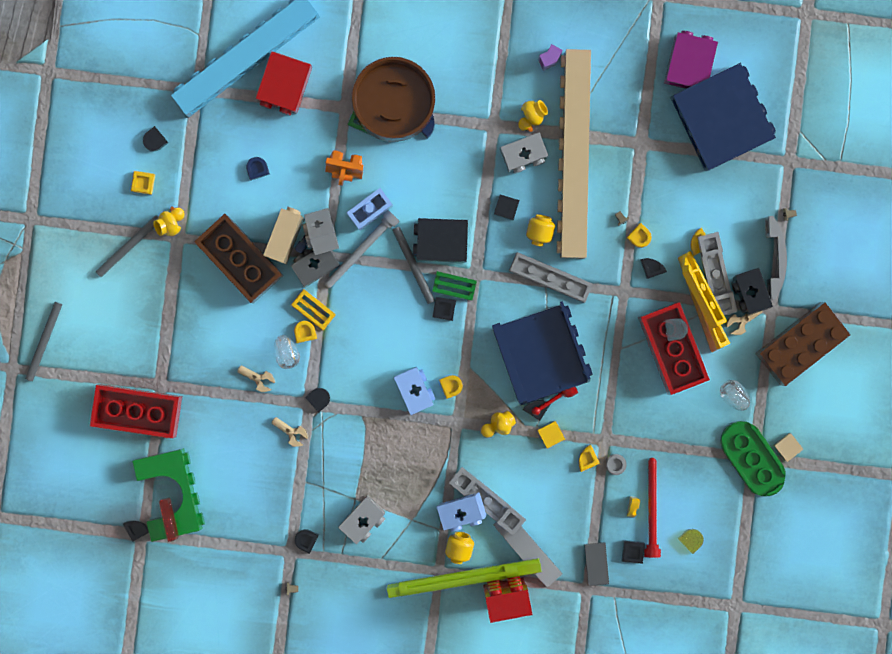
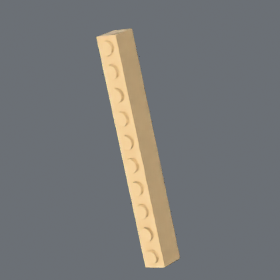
M566 49L565 54L561 55L560 63L561 67L564 68V76H560V88H564V96H560V109H563V117L559 118V129H563V138H559V150H562V158H559L558 171H562V179H558V191H562L561 200H558L557 211L561 212V220H557V233H561V241H557V253H560V258L585 259L587 258L591 50Z

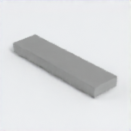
M518 252L509 269V272L583 303L586 302L593 285L590 282Z

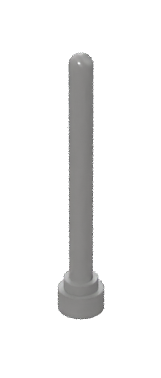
M389 210L383 215L382 223L325 281L324 285L326 288H331L388 227H395L400 222Z

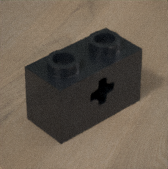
M759 268L733 277L731 285L734 293H738L741 300L738 301L742 313L750 316L773 307ZM749 289L750 291H755L753 298L751 295L747 296L746 294Z

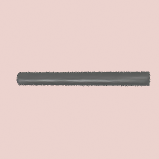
M155 215L96 273L100 277L104 276L154 229L153 222L158 219V216Z
M400 226L393 229L392 231L427 304L434 302V297Z
M54 302L25 377L26 380H34L63 304Z

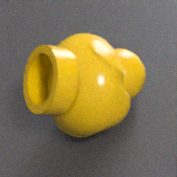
M541 100L525 102L521 107L525 117L519 120L518 127L522 131L532 132V125H540L543 122L544 116L548 114L544 102Z
M171 206L170 212L163 211L160 213L158 219L153 222L159 236L164 234L175 236L178 234L181 227L178 226L177 222L184 218V210Z
M509 411L494 413L491 416V424L487 423L481 427V434L486 438L492 437L495 431L501 435H508L512 426L516 424L514 416Z

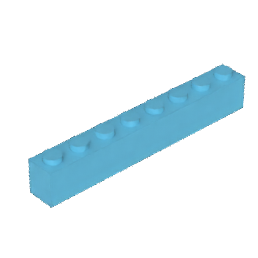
M290 0L288 2L289 5L284 9L279 8L276 10L269 21L266 22L264 20L255 27L257 30L252 34L247 33L239 39L240 43L235 47L231 45L223 51L224 55L218 60L216 58L212 59L207 63L206 69L191 75V80L185 85L183 83L178 85L173 90L174 93L171 96L188 117H191L268 58L271 51L276 52L319 19V14L308 0Z

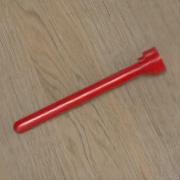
M655 458L648 460V544L644 548V557L648 558L661 557V548L657 544V461Z

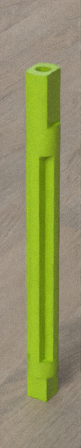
M540 558L388 584L387 592L389 598L402 597L542 573Z

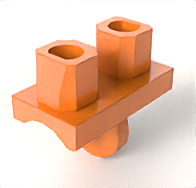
M333 150L330 158L326 159L325 172L332 173V178L339 179L338 185L343 186L344 180L352 182L353 178L362 179L364 166L362 165V156L351 155L350 162L342 161V152Z

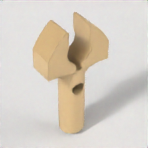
M762 312L750 316L745 314L742 317H737L733 314L728 318L726 327H729L734 322H740L738 329L730 334L742 335L746 332L745 325Z
M242 365L237 370L241 375L256 382V390L260 392L272 390L265 387L261 379H268L275 383L273 375L268 371L259 375Z
M277 417L272 420L274 426L289 435L290 441L288 443L294 447L304 445L296 440L294 434H301L308 439L307 431L302 426L293 429Z

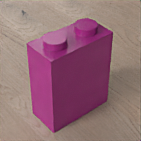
M682 30L681 33L678 32L674 38L664 84L687 89L710 78L718 41H713V37L706 35L701 37L693 36L694 33Z

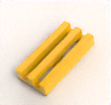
M305 289L301 291L291 304L292 307L323 331L336 316L334 312ZM304 295L308 297L311 301L317 304L330 316L328 318L325 317L322 313H320L302 297ZM300 301L308 309H310L322 320H324V324L322 325L319 321H317L305 310H303L300 306H298V302Z

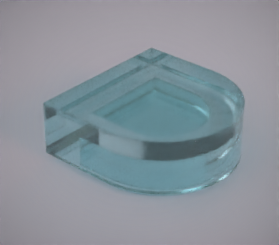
M665 320L667 341L682 339L686 336L688 326L684 320Z

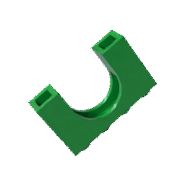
M184 448L132 461L137 481L157 476H167L174 479L180 485L183 493L182 504L176 513L147 521L151 542L203 529L202 525H205L204 516L198 510L200 499L198 493H195L193 488L195 477L193 472L189 471L188 464H191L189 453L185 452Z

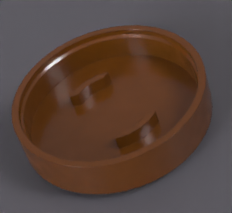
M402 57L381 58L370 63L358 75L352 92L353 111L358 123L371 136L388 142L408 140L418 135L431 120L435 107V89L429 75L417 63Z

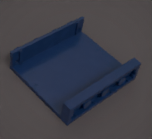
M741 63L670 97L705 171H709L776 138L774 135L776 133L775 127L772 122H768L766 118L767 110L763 103H759L757 98L758 91L754 84L751 85L748 79L750 76L749 72Z
M563 301L560 302L559 306L503 325H500V323L492 325L519 406L588 383L591 380L590 376L593 373L590 364H585L583 356H586L582 344L578 345L576 339L579 336L575 325H571L569 320L572 317L569 306H564Z

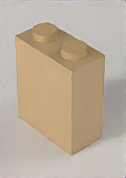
M287 207L286 210L281 208L263 256L287 265L304 218L300 215L301 212L291 207Z

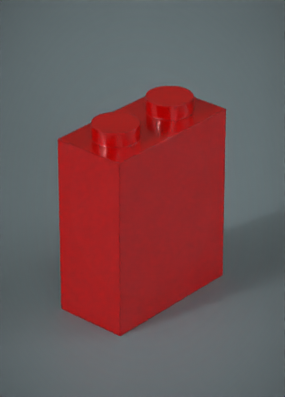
M271 51L256 96L260 106L271 109L272 106L280 108L279 112L289 116L292 113L297 114L313 68L312 65Z

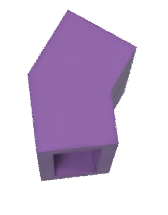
M551 44L547 52L539 55L538 61L543 71L556 65L563 51L562 49Z

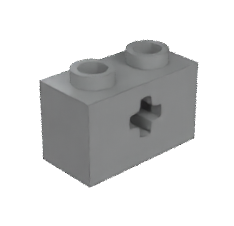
M540 132L500 147L508 172L513 171L514 174L526 170L525 166L533 163V166L545 163L544 159L548 157ZM523 149L525 152L530 153L526 160L524 157L519 156Z
M328 208L304 215L306 223L303 224V229L306 235V242L308 248H313L315 255L339 248L334 224Z
M367 495L338 528L356 545L360 541L364 543L371 535L369 531L372 527L378 528L385 520L383 517L385 511ZM359 517H361V518L367 517V518H368V520H367L368 525L363 524V525L361 526V525L359 524V522H360Z

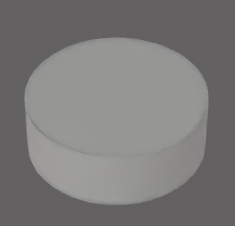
M612 454L606 459L605 466L609 473L620 475L625 471L627 463L623 456Z

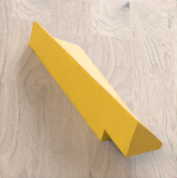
M689 251L678 257V261L710 351L713 353L730 344L721 326L727 320L694 256Z

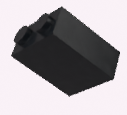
M418 218V223H414V235H418L417 244H413V256H417V261L467 262L468 220Z

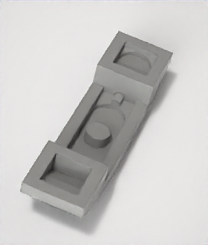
M774 216L765 217L766 238H774L775 278L767 279V291L772 300L777 298L783 286L787 268V251L784 236Z
M719 232L699 236L698 244L706 282L723 314L735 313L737 308L724 264Z
M463 467L449 482L464 496L479 492L485 512L511 535L514 536L526 521L521 514Z
M497 522L493 524L523 561L540 558L542 573H536L535 575L546 587L563 574L522 526L513 536Z

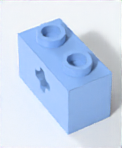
M379 188L349 210L347 214L361 231L392 208L393 204L381 188Z
M415 367L394 377L410 415L434 405L432 401L435 400V396L431 388L427 389L424 384L427 379L422 369L418 370ZM414 384L416 387H421L417 396L415 393H410Z
M479 492L446 501L437 506L443 530L450 529L451 532L462 529V525L470 524V526L481 524L482 520L487 516ZM461 510L462 512H466V515H459L458 512Z

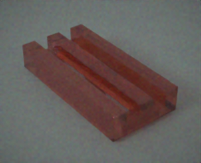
M169 497L159 500L167 540L171 542L178 539L179 534L171 499Z

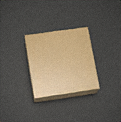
M788 433L773 445L786 462L803 450L791 433Z

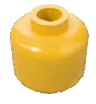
M536 214L535 217L529 220L526 236L532 240L531 244L543 246L544 243L552 241L555 224L551 221V217Z
M455 532V534L450 535L448 538L445 554L455 564L469 561L472 556L474 541L467 533Z

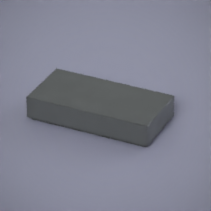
M606 543L584 544L588 586L609 584Z

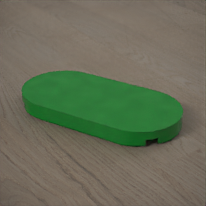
M736 421L729 424L721 435V448L747 488L759 496H773L777 494L785 483L786 471L764 436L755 425L749 422Z

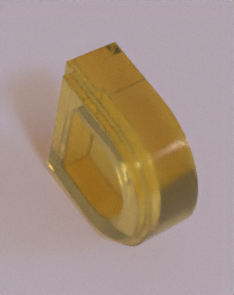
M688 529L678 538L692 554L702 546L704 541L702 533L697 529Z

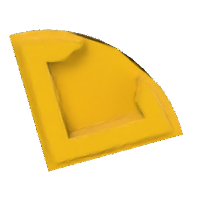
M702 227L694 233L691 239V252L693 256L700 253L698 237L706 235Z
M591 444L580 454V472L600 464Z
M630 496L627 517L634 518L637 515L636 511L640 505L639 498Z

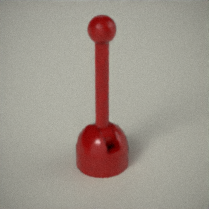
M573 387L562 391L540 407H534L532 409L533 415H539L542 409L562 396L567 398L575 396L578 393L577 388Z

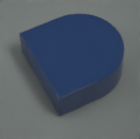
M253 157L247 162L246 169L250 181L270 175L264 159Z

